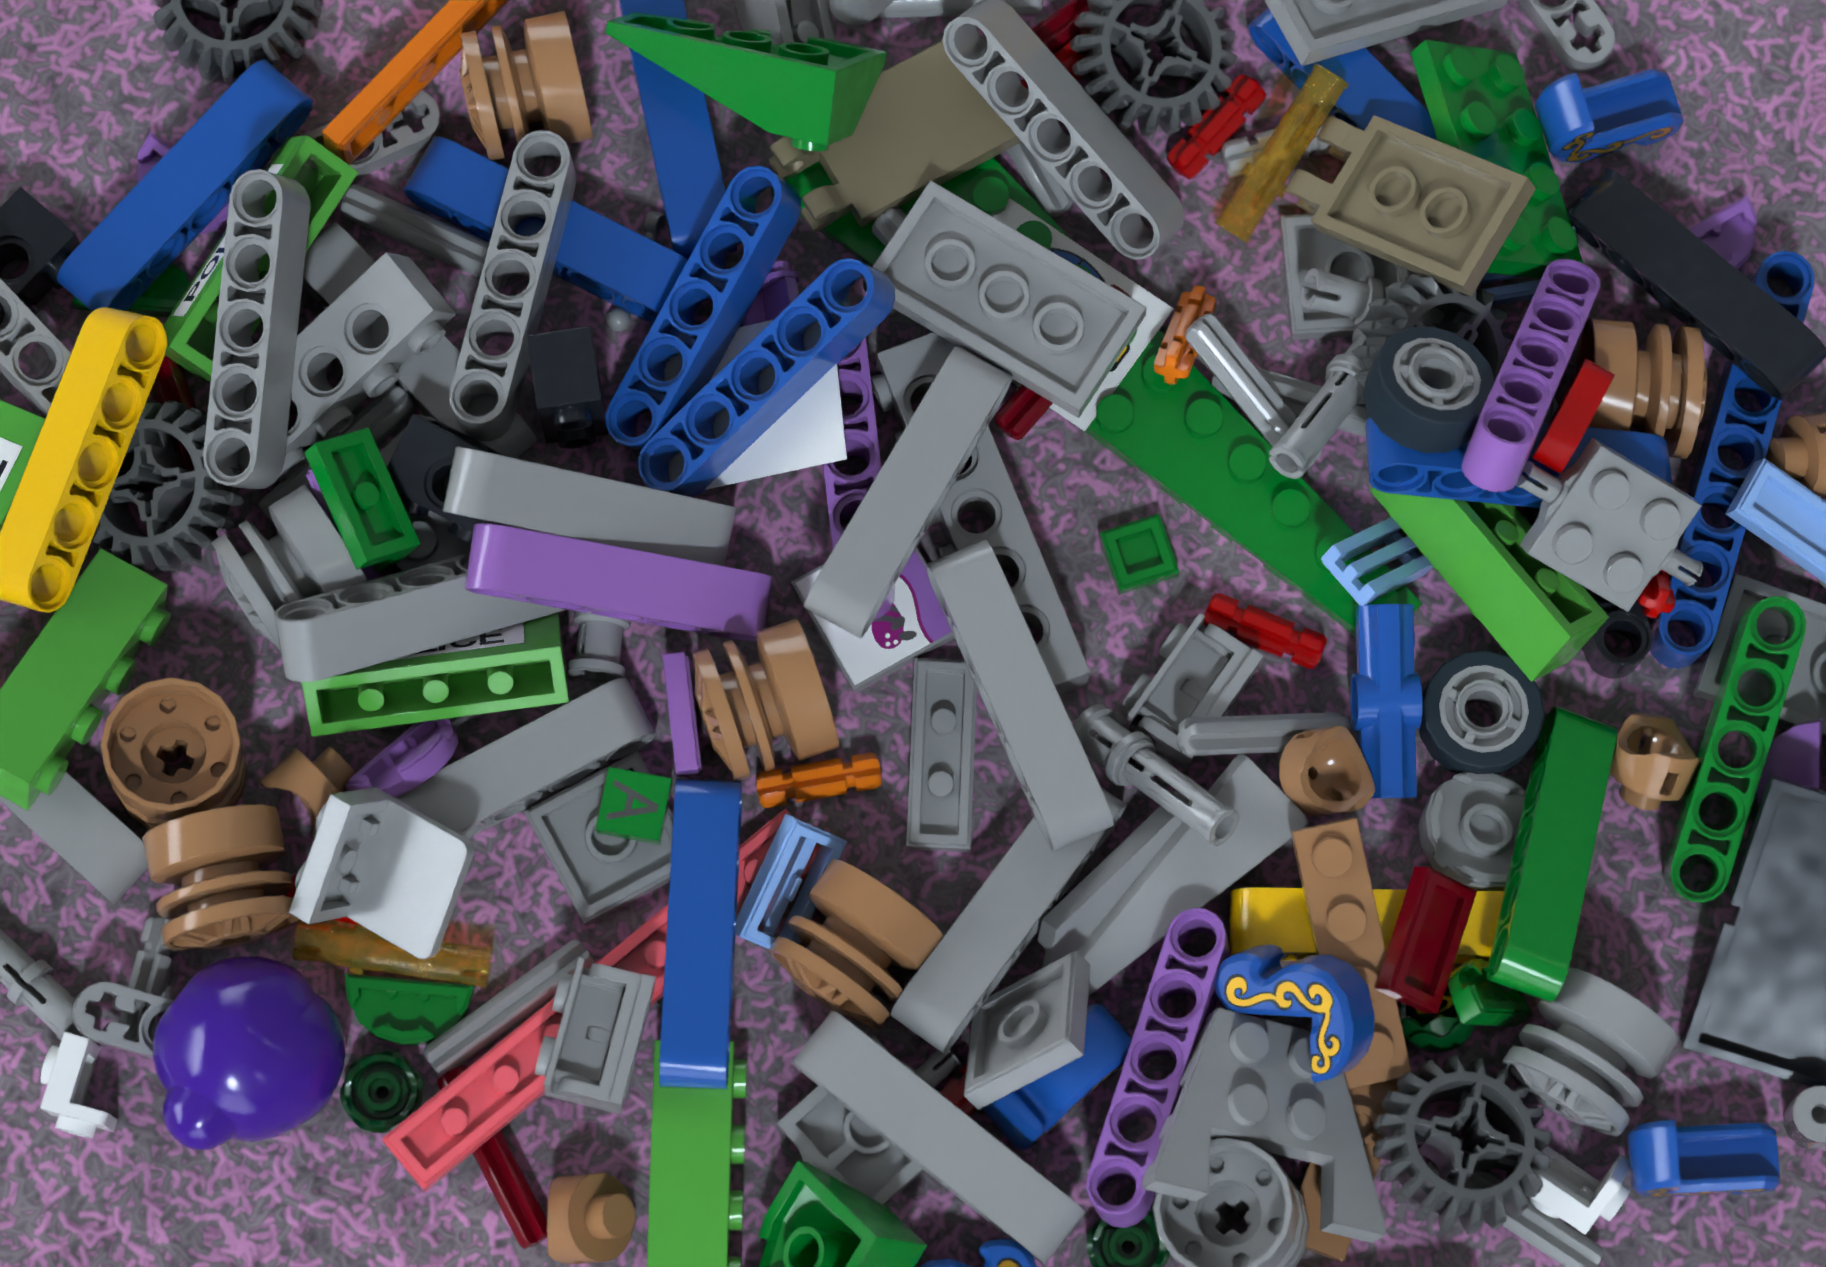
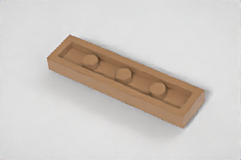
M1352 817L1292 830L1290 833L1316 954L1332 955L1352 964L1368 985L1375 1014L1374 1037L1368 1053L1355 1068L1344 1073L1348 1089L1401 1078L1405 1073H1412L1396 999L1375 989L1386 951L1357 818Z

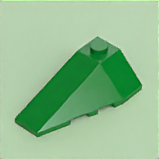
M639 12L607 21L606 34L767 132L792 138L791 145L793 147L807 151H826L829 149L830 144L853 135L885 65L887 52L808 36L807 43L789 42L780 45L772 44L771 31L753 28L750 31L729 30L723 32L722 36H715L716 27L709 22Z
M798 1160L765 1214L759 1237L767 1241L759 1267H914L927 1245L888 1207L812 1164Z

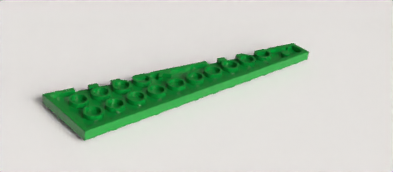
M993 157L940 185L990 216L1004 211L1010 198L1070 238ZM820 162L785 180L797 190L801 198V209L806 207L802 201L803 196L821 186L834 185ZM771 188V195L773 197L775 196L774 188ZM919 197L898 208L908 215ZM851 212L819 230L830 240H836L861 259L863 263L871 267L874 266L886 248L872 232V226L876 220L860 228ZM1031 220L1024 222L1017 228L1016 231L1050 250L1052 234L1044 223ZM1076 265L1077 267L1093 275L1090 272V270L1082 265ZM1137 330L1135 331L1134 335L1132 336V338L1126 346L1133 342V340L1136 337ZM1158 330L1115 391L1099 402L1096 417L1085 432L1131 467L1134 465L1162 487L1165 493L1180 504L1183 502L1212 524L1211 527L1230 542H1236L1263 563V567L1286 584L1293 585L1302 593L1304 598L1356 636V605L1359 604L1321 560V557L1332 545L1355 535V533L1301 477L1297 479L1288 478L1274 469L1269 461L1271 457L1269 451L1272 446L1194 365L1187 378H1179L1177 384L1165 383L1164 376L1154 372L1153 363L1165 336ZM1370 549L1345 561L1344 564L1348 567L1349 564L1373 553V551ZM1383 565L1379 569L1359 577L1358 580L1365 586L1366 583L1391 570L1386 565ZM1404 585L1367 605L1413 604V614H1415L1423 603Z

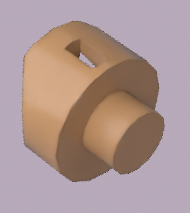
M1826 413L1802 414L1790 417L1783 427L1781 437L1771 439L1766 460L1822 499L1826 498V433L1821 434L1826 432Z
M1634 713L1624 721L1617 736L1610 774L1622 784L1619 795L1625 802L1639 809L1656 810L1662 801H1678L1687 796L1701 762L1695 756L1674 720L1652 713ZM1643 733L1647 737L1642 749L1639 750L1640 738Z
M1332 726L1303 731L1294 735L1284 747L1279 762V779L1284 794L1305 815L1327 816L1352 813L1363 808L1372 798L1375 791L1373 778L1358 744L1345 726Z
M331 746L327 747L312 762L297 748H294L259 783L266 789L280 788L288 790L300 798L309 812L312 827L311 839L314 840L317 833L316 820L320 810L328 802L330 794L341 793L347 789L345 784L356 772Z
M601 1172L556 1177L551 1181L548 1198L547 1244L548 1255L553 1260L566 1265L597 1263L614 1260L625 1251L632 1238L636 1214L627 1189L616 1177Z

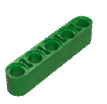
M1772 596L1753 603L1744 611L1739 621L1697 756L1701 763L1690 790L1684 798L1664 863L1663 878L1666 887L1674 896L1683 901L1703 903L1714 900L1724 891L1728 884L1805 636L1806 620L1804 613L1794 601L1786 597ZM1765 609L1775 610L1786 619L1788 625L1787 635L1779 645L1767 643L1758 634L1756 628L1757 619ZM1747 670L1762 674L1769 686L1768 696L1759 707L1750 706L1740 698L1737 690L1738 680ZM1728 732H1737L1748 741L1750 747L1749 758L1740 768H1731L1720 759L1718 753L1719 742ZM1711 793L1723 796L1728 801L1731 809L1728 823L1719 830H1712L1706 827L1699 815V806L1703 798ZM1695 854L1705 858L1712 870L1708 886L1698 892L1687 889L1680 878L1682 863L1689 856Z
M1556 705L1551 708L1542 725L1536 744L1488 963L1487 979L1489 981L1549 1002L1555 1000L1564 984L1573 952L1617 739V727Z

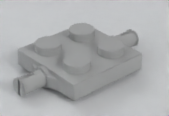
M1594 438L1591 439L1576 463L1558 478L1535 466L1534 463L1526 462L1523 471L1529 477L1521 473L1516 486L1543 500L1537 520L1520 543V546L1530 556L1629 612L1651 578L1658 574L1660 570L1680 580L1686 586H1692L1697 581L1687 570L1699 577L1701 576L1703 571L1702 562L1676 549L1680 536L1701 507L1692 496Z
M875 1036L871 1038L882 1048H884L887 1052H889ZM937 1050L916 1070L906 1064L904 1065L932 1088H935L957 1067H960L961 1063L955 1055H952L936 1071H933L951 1053L950 1050L945 1054ZM819 1086L777 1122V1127L800 1151L803 1161L812 1164L884 1206L923 1171L921 1167Z

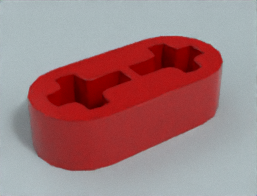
M1585 359L1531 458L1561 474L1581 441L1615 374Z

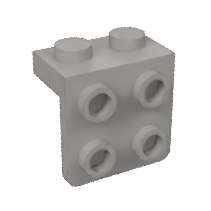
M377 787L330 794L328 802L325 803L316 820L317 833L308 859L297 873L295 879L296 893L288 913L307 924L348 917L419 959L434 957L440 949L474 855L473 844L462 835Z

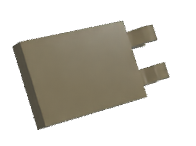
M942 40L881 72L852 136L830 144L829 149L826 151L798 149L791 145L792 138L784 137L770 146L774 156L769 158V162L776 174L784 180L794 177L817 162L821 163L834 185L821 186L802 197L806 207L801 209V214L814 233L829 226L850 212L861 228L878 219L889 208L896 209L919 197L930 180L940 186L1021 143V140L952 63L945 52Z
M1375 115L1365 131L1351 126L1338 118L1329 116L1317 138L1319 141L1331 145L1328 151L1330 155L1345 162L1332 184L1309 172L1297 169L1285 189L1288 194L1300 198L1297 202L1300 208L1314 214L1311 223L1319 232L1414 273L1433 276L1436 282L1470 297L1474 294L1536 190L1535 186L1526 176Z

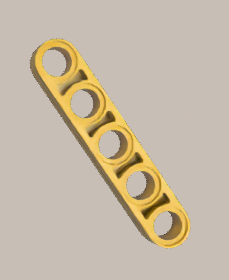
M102 307L89 314L83 323L0 532V601L50 613L58 610L69 598L165 356L167 334L163 324L157 318Z
M1255 887L1240 888L1229 892L1230 956L1258 945H1276L1280 947L1283 951L1280 961H1299L1306 957L1317 955L1302 888ZM1372 889L1386 952L1407 890ZM1477 891L1456 955L1455 964H1465L1474 958L1489 962L1504 891Z

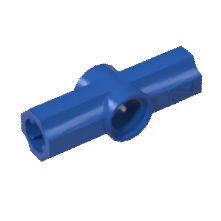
M1374 604L1363 607L1356 605L1357 673H1353L1351 678L1350 710L1353 729L1358 731V746L1375 784L1372 798L1417 797L1416 730H1419L1421 727L1423 699L1420 675L1418 672H1414L1415 634L1413 604Z

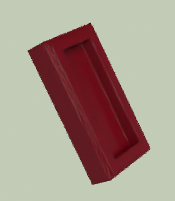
M1415 866L1375 989L1423 1013L1438 1014L1477 891L1430 867Z

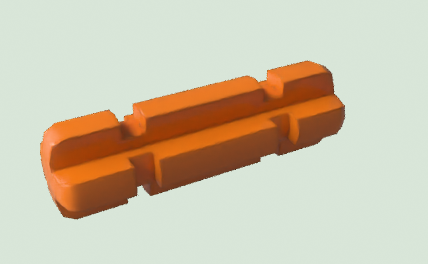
M1195 285L1191 292H1183L1181 294L1176 311H1174L1161 343V348L1158 350L1153 368L1155 373L1164 376L1165 383L1177 384L1179 378H1187L1189 376L1197 353L1186 341L1184 333L1196 319L1205 314H1214L1217 306L1216 298L1206 294V287Z
M867 752L851 755V761L842 762L840 757L790 766L791 772L782 773L781 768L767 772L762 771L756 775L755 780L759 803L764 808L787 805V799L796 798V802L799 803L847 794V788L856 787L857 792L876 789L881 786L882 773L876 753Z

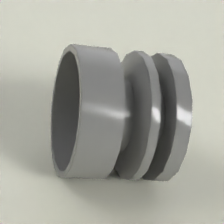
M305 484L269 506L272 521L278 532V535L267 541L256 527L247 520L238 525L253 549L240 558L225 534L211 542L217 554L222 573L221 578L255 631L257 630L277 646L279 650L280 645L274 616L278 608L297 600L368 581L361 569L356 570L344 541Z
M1569 967L1564 984L1555 1000L1549 1002L1540 999L1536 1005L1541 1015L1556 1031L1538 1025L1526 1024L1518 1035L1526 1048L1511 1047L1501 1064L1504 1068H1508L1509 1075L1519 1085H1528L1530 1095L1546 1108L1569 1121L1584 1125L1603 1134L1617 1137L1622 1134L1630 1121L1627 1112L1622 1107L1635 1109L1644 1098L1640 1089L1624 1074V1071L1640 1077L1654 1078L1658 1075L1679 1039L1675 1030L1661 1016L1635 997L1593 974Z
M1224 1137L1211 1140L1209 1194L1198 1201H1191L1156 1192L1153 1207L1158 1235L1172 1257L1183 1267H1296L1305 1254L1310 1230L1305 1200L1275 1159L1250 1142ZM1234 1212L1245 1218L1246 1222L1250 1225L1242 1235L1231 1229L1226 1221Z

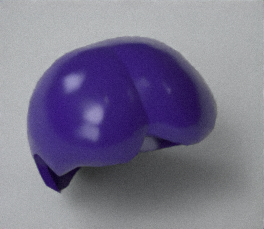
M238 956L222 959L199 970L163 1014L154 1035L153 1060L155 1070L160 1082L167 1091L163 1104V1119L166 1128L183 1146L189 1149L209 1150L218 1147L230 1139L256 1142L277 1137L311 1119L327 1105L338 1086L344 1069V1034L336 1013L322 997L313 992L306 978L298 970L288 964L270 958Z

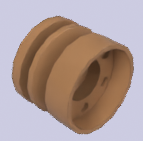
M565 11L525 19V49L512 51L501 25L491 27L497 55L482 58L476 30L460 33L462 53L459 72L472 129L485 147L489 160L495 161L505 158L499 131L514 128L518 143L530 133L529 124L542 122L545 131L558 134L567 145L593 139L586 99Z
M1588 318L1580 340L1575 375L1585 359L1615 374L1588 427L1630 431L1631 426H1637V432L1664 437L1668 444L1669 457L1687 459L1692 452L1698 425L1702 420L1706 402L1707 368L1704 359V342L1701 329L1696 326L1680 325L1672 343L1669 326L1655 323L1648 335L1644 351L1638 350L1634 323L1630 321Z
M797 619L758 631L757 649L759 662L747 665L742 653L733 640L724 642V652L730 671L720 675L708 648L692 653L695 664L694 692L713 750L717 752L727 765L734 781L750 777L743 749L753 745L756 748L765 772L775 769L772 739L783 735L799 761L839 748V739L822 680L806 636Z
M172 677L146 682L123 696L107 717L101 740L105 771L117 799L129 817L148 830L189 814L236 806L242 797L248 769L236 719L221 696L199 682ZM181 754L187 755L191 769L179 768L174 776H169L165 762H177Z
M263 804L237 805L202 811L165 822L149 830L142 837L152 881L165 885H183L182 888L163 896L156 903L157 912L162 918L173 919L161 928L164 945L168 949L183 951L232 948L255 942L266 935L294 925L299 920V918L288 913L293 898L282 896L294 887L290 873L275 870L260 871V868L279 860L287 853L279 813L275 807Z
M832 859L808 893L811 902L827 919L821 925L808 918L793 915L788 921V928L807 947L805 948L787 938L778 936L769 948V954L787 970L792 977V981L820 1004L831 1011H836L843 1017L856 1019L871 1028L880 1030L889 1018V1012L870 992L872 991L896 1003L904 990L886 969L890 964H893L903 970L917 973L944 935L922 912L880 881L844 861Z

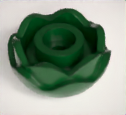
M1446 990L1438 1014L1423 1013L1405 1003H1402L1400 1006L1401 1025L1405 1039L1413 1046L1425 1052L1439 1053L1455 1049L1469 1039L1476 1025L1461 1023L1452 1002L1451 993Z
M393 1051L366 1054L357 1058L350 1065L340 1090L341 1104L346 1113L359 1128L373 1133L391 1132L420 1108L423 1099V1082L420 1074L405 1056ZM381 1087H386L389 1090L388 1096L383 1099L378 1098L377 1090Z
M1150 1210L1139 1223L1126 1228L1113 1227L1099 1218L1091 1227L1087 1238V1252L1093 1267H1165L1170 1256V1252L1158 1235L1155 1215ZM1125 1241L1132 1242L1134 1244V1251L1125 1253L1122 1250V1243Z

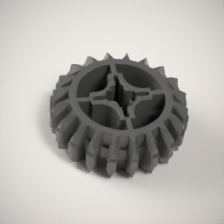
M153 0L155 5L160 7L159 10L154 12V22L159 30L166 31L162 36L166 49L171 52L179 51L177 57L180 65L188 70L199 64V73L208 82L221 68L225 83L228 85H232L238 79L239 71H246L259 60L265 59L281 73L284 71L280 56L284 53L291 58L301 60L303 51L297 39L314 40L316 30L314 24L309 20L320 17L322 10L319 0H239L237 8H234L232 20L228 7L234 6L236 0ZM189 13L202 14L204 20L219 22L224 34L223 40L214 39L197 30L189 21ZM271 24L261 33L249 38L250 33L256 27Z
M1087 0L1091 12H1082L1075 20V25L1085 34L1076 36L1070 42V49L1076 53L1087 55V58L1076 62L1072 66V73L1079 76L1089 74L1091 82L1084 86L1083 89L1090 97L1097 92L1100 94L1104 101L1099 107L1106 115L1114 109L1119 111L1117 119L1118 129H1128L1135 122L1136 118H1138V126L1142 136H1150L1155 133L1158 125H1160L1166 135H1172L1179 131L1181 121L1192 127L1202 121L1201 110H1214L1220 104L1219 97L1215 91L1223 92L1232 83V79L1221 69L1233 66L1238 56L1231 51L1222 49V45L1234 39L1235 31L1228 28L1218 29L1216 24L1226 14L1225 7L1218 6L1209 11L1203 4L1206 0ZM1139 6L1160 9L1158 16L1149 23L1148 27L1140 26L1133 22L1129 26L1116 22L1121 11ZM1181 24L1188 32L1194 50L1186 46L1181 39L1179 31ZM1157 36L1155 44L1158 45L1160 51L1156 54H1162L1163 59L1150 67L1152 60L1149 59L1147 53L1151 50H1145L1144 45ZM1112 53L1119 56L1126 64L1128 72L1126 81L1118 72L1112 58ZM1159 77H1165L1173 81L1181 77L1191 82L1183 95L1177 97L1156 98L1147 95L1149 88L1158 82Z
M1423 273L1411 274L1409 277H1405V282H1395L1385 287L1386 299H1376L1368 304L1375 320L1364 321L1357 326L1367 337L1366 345L1358 346L1351 351L1359 358H1364L1365 369L1353 377L1361 383L1366 382L1371 366L1385 342L1393 334L1410 327H1436L1458 334L1476 346L1488 361L1494 380H1496L1506 358V346L1513 342L1515 338L1509 332L1502 333L1500 327L1509 313L1503 312L1501 309H1491L1495 294L1489 293L1486 290H1475L1472 297L1436 282L1433 276H1426ZM1434 307L1445 314L1440 323H1432L1431 326H1425L1419 320L1427 311Z
M152 400L146 402L96 528L97 532L93 542L100 548L112 550L111 554L129 564L132 563L142 571L153 572V570L159 568V570L165 572H176L177 570L180 571L182 562L189 565L202 563V548L215 551L211 542L218 538L216 531L219 528L231 530L237 527L233 519L227 516L230 505L234 507L240 506L246 502L242 499V496L232 493L233 486H226L212 479L204 466L203 452L207 423L206 412L193 407L188 409L185 404L172 400L164 402L163 405ZM173 437H176L189 452L193 461L194 471L183 468L180 452L174 451ZM230 467L235 474L243 473L241 469ZM168 478L174 479L176 481L168 482ZM153 491V494H149V493H145V492ZM127 502L135 503L138 506L140 521L147 522L148 536L135 524L129 512Z
M1456 1054L1446 1059L1442 1070L1431 1059L1421 1065L1418 1069V1076L1411 1072L1405 1073L1397 1082L1399 1092L1390 1091L1382 1101V1108L1387 1114L1379 1115L1374 1122L1373 1131L1383 1136L1384 1139L1379 1140L1373 1147V1156L1391 1161L1380 1172V1181H1399L1402 1185L1394 1196L1395 1204L1406 1203L1410 1197L1420 1204L1415 1211L1416 1221H1424L1432 1211L1439 1214L1438 1224L1441 1232L1450 1231L1458 1217L1467 1235L1475 1234L1482 1227L1483 1220L1492 1229L1500 1228L1507 1221V1213L1518 1217L1528 1207L1526 1197L1534 1198L1542 1190L1543 1181L1532 1169L1536 1168L1546 1172L1551 1165L1552 1158L1539 1150L1546 1148L1551 1142L1552 1132L1533 1127L1544 1116V1107L1533 1106L1526 1108L1522 1101L1529 1094L1528 1085L1518 1086L1514 1092L1504 1084L1508 1080V1068H1500L1493 1077L1485 1075L1486 1066L1483 1057L1474 1059L1467 1071H1465ZM1448 1100L1459 1101V1106L1451 1118L1434 1116L1431 1121L1417 1118L1418 1111L1429 1104ZM1485 1113L1497 1124L1502 1133L1494 1130L1489 1125ZM1461 1128V1138H1464L1463 1148L1470 1152L1463 1161L1464 1152L1461 1151V1140L1454 1137ZM1421 1155L1435 1163L1439 1171V1177L1427 1166ZM1493 1168L1507 1171L1504 1181L1495 1186L1485 1189H1465L1466 1181L1471 1177L1474 1170L1489 1173Z

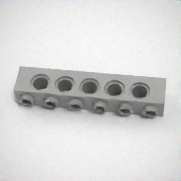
M934 332L877 353L876 372L878 375L871 377L872 391L881 412L884 413L892 410L901 431L893 434L895 445L915 413L912 409L913 404L917 400L924 398L944 362L955 348L953 343ZM988 426L967 461L970 467L966 472L958 476L929 526L939 523L947 545L939 548L941 558L986 539L993 549L1000 566L1014 574L1017 583L1011 588L1026 624L1033 627L1040 636L1041 641L1036 646L1060 696L1086 686L1090 670ZM980 510L992 519L993 525L986 532L974 534L964 530L959 524L958 519L967 511Z

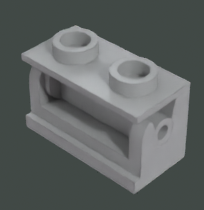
M1202 613L1198 614L1189 628L1180 622L1175 626L1158 652L1159 655L1166 659L1153 679L1143 673L1122 703L1123 706L1130 710L1124 727L1132 733L1139 731L1149 736L1153 741L1155 750L1186 771L1197 756H1190L1186 751L1179 749L1177 738L1179 736L1180 722L1186 718L1226 716L1258 670L1263 659L1261 653L1255 649H1250L1221 628L1209 623L1206 629H1204L1202 624L1205 615Z
M578 957L574 975L562 972L552 1011L563 1013L557 1038L544 1036L535 1069V1074L546 1077L544 1082L545 1096L621 1115L655 990V976L644 973L642 975L592 963L591 968L588 969L585 968V958Z

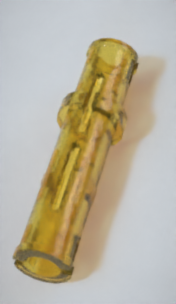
M1317 63L1313 66L1310 76L1287 112L1282 116L1280 123L1253 165L1249 162L1245 164L1241 173L1246 176L1220 217H1217L1214 222L1247 244L1251 239L1250 236L1275 197L1283 198L1287 186L1284 183L1311 141L1315 138L1319 128L1344 89H1347L1349 83Z
M299 919L293 943L297 947H294L292 958L295 961L305 960L350 967V973L356 975H364L366 970L462 983L487 989L492 965L490 960L493 957V947H480L442 941L440 949L434 957L419 959L360 924H357L356 928L323 923L307 924Z

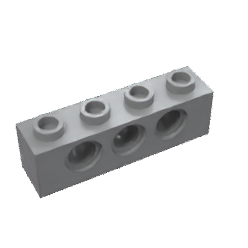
M386 252L297 335L291 399L297 407L298 416L295 425L289 431L287 430L284 465L281 475L277 479L280 482H284L297 469L308 463L304 452L314 443L320 442L323 438L324 440L334 438L343 432L355 418L352 411L368 396L370 398L377 397L394 385L400 377L397 369L413 354L419 356L426 353L444 337L446 331L442 327L456 313L410 257ZM383 315L388 322L389 331L386 340L380 346H377L372 338V326L375 320ZM337 357L343 367V376L340 383L333 389L327 380V368L330 362ZM254 381L250 382L244 394L247 409L252 406L256 399L257 389ZM247 445L241 449L238 456V464L244 471L250 461V451Z

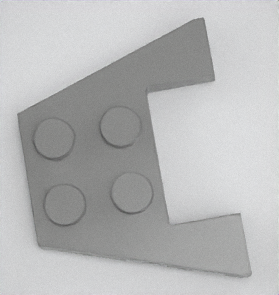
M1217 1008L1207 1015L1180 1082V1086L1183 1089L1173 1114L1166 1118L1159 1136L1162 1143L1155 1161L1147 1167L1143 1177L1142 1189L1198 1201L1209 1194L1211 1139L1224 1137L1246 1141L1264 1152L1321 1166L1320 1231L1370 1243L1386 1235L1384 1217L1345 1075L1343 1073L1333 1079L1314 1083L1311 1078V1031L1222 1008Z

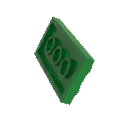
M1433 40L1422 42L1410 53L1437 140L1526 176L1536 188L1486 273L1542 278L1546 267L1552 261L1571 259L1583 263L1577 245L1576 233L1569 220L1559 188V180L1553 170L1542 135V128L1537 119L1525 82V74L1517 54Z

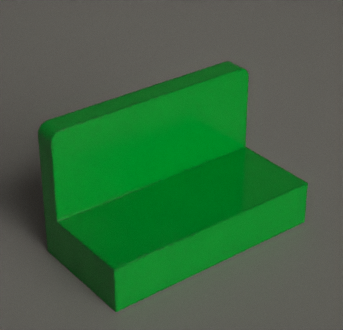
M369 427L314 443L304 452L356 570L374 565L377 572L391 569L421 544Z

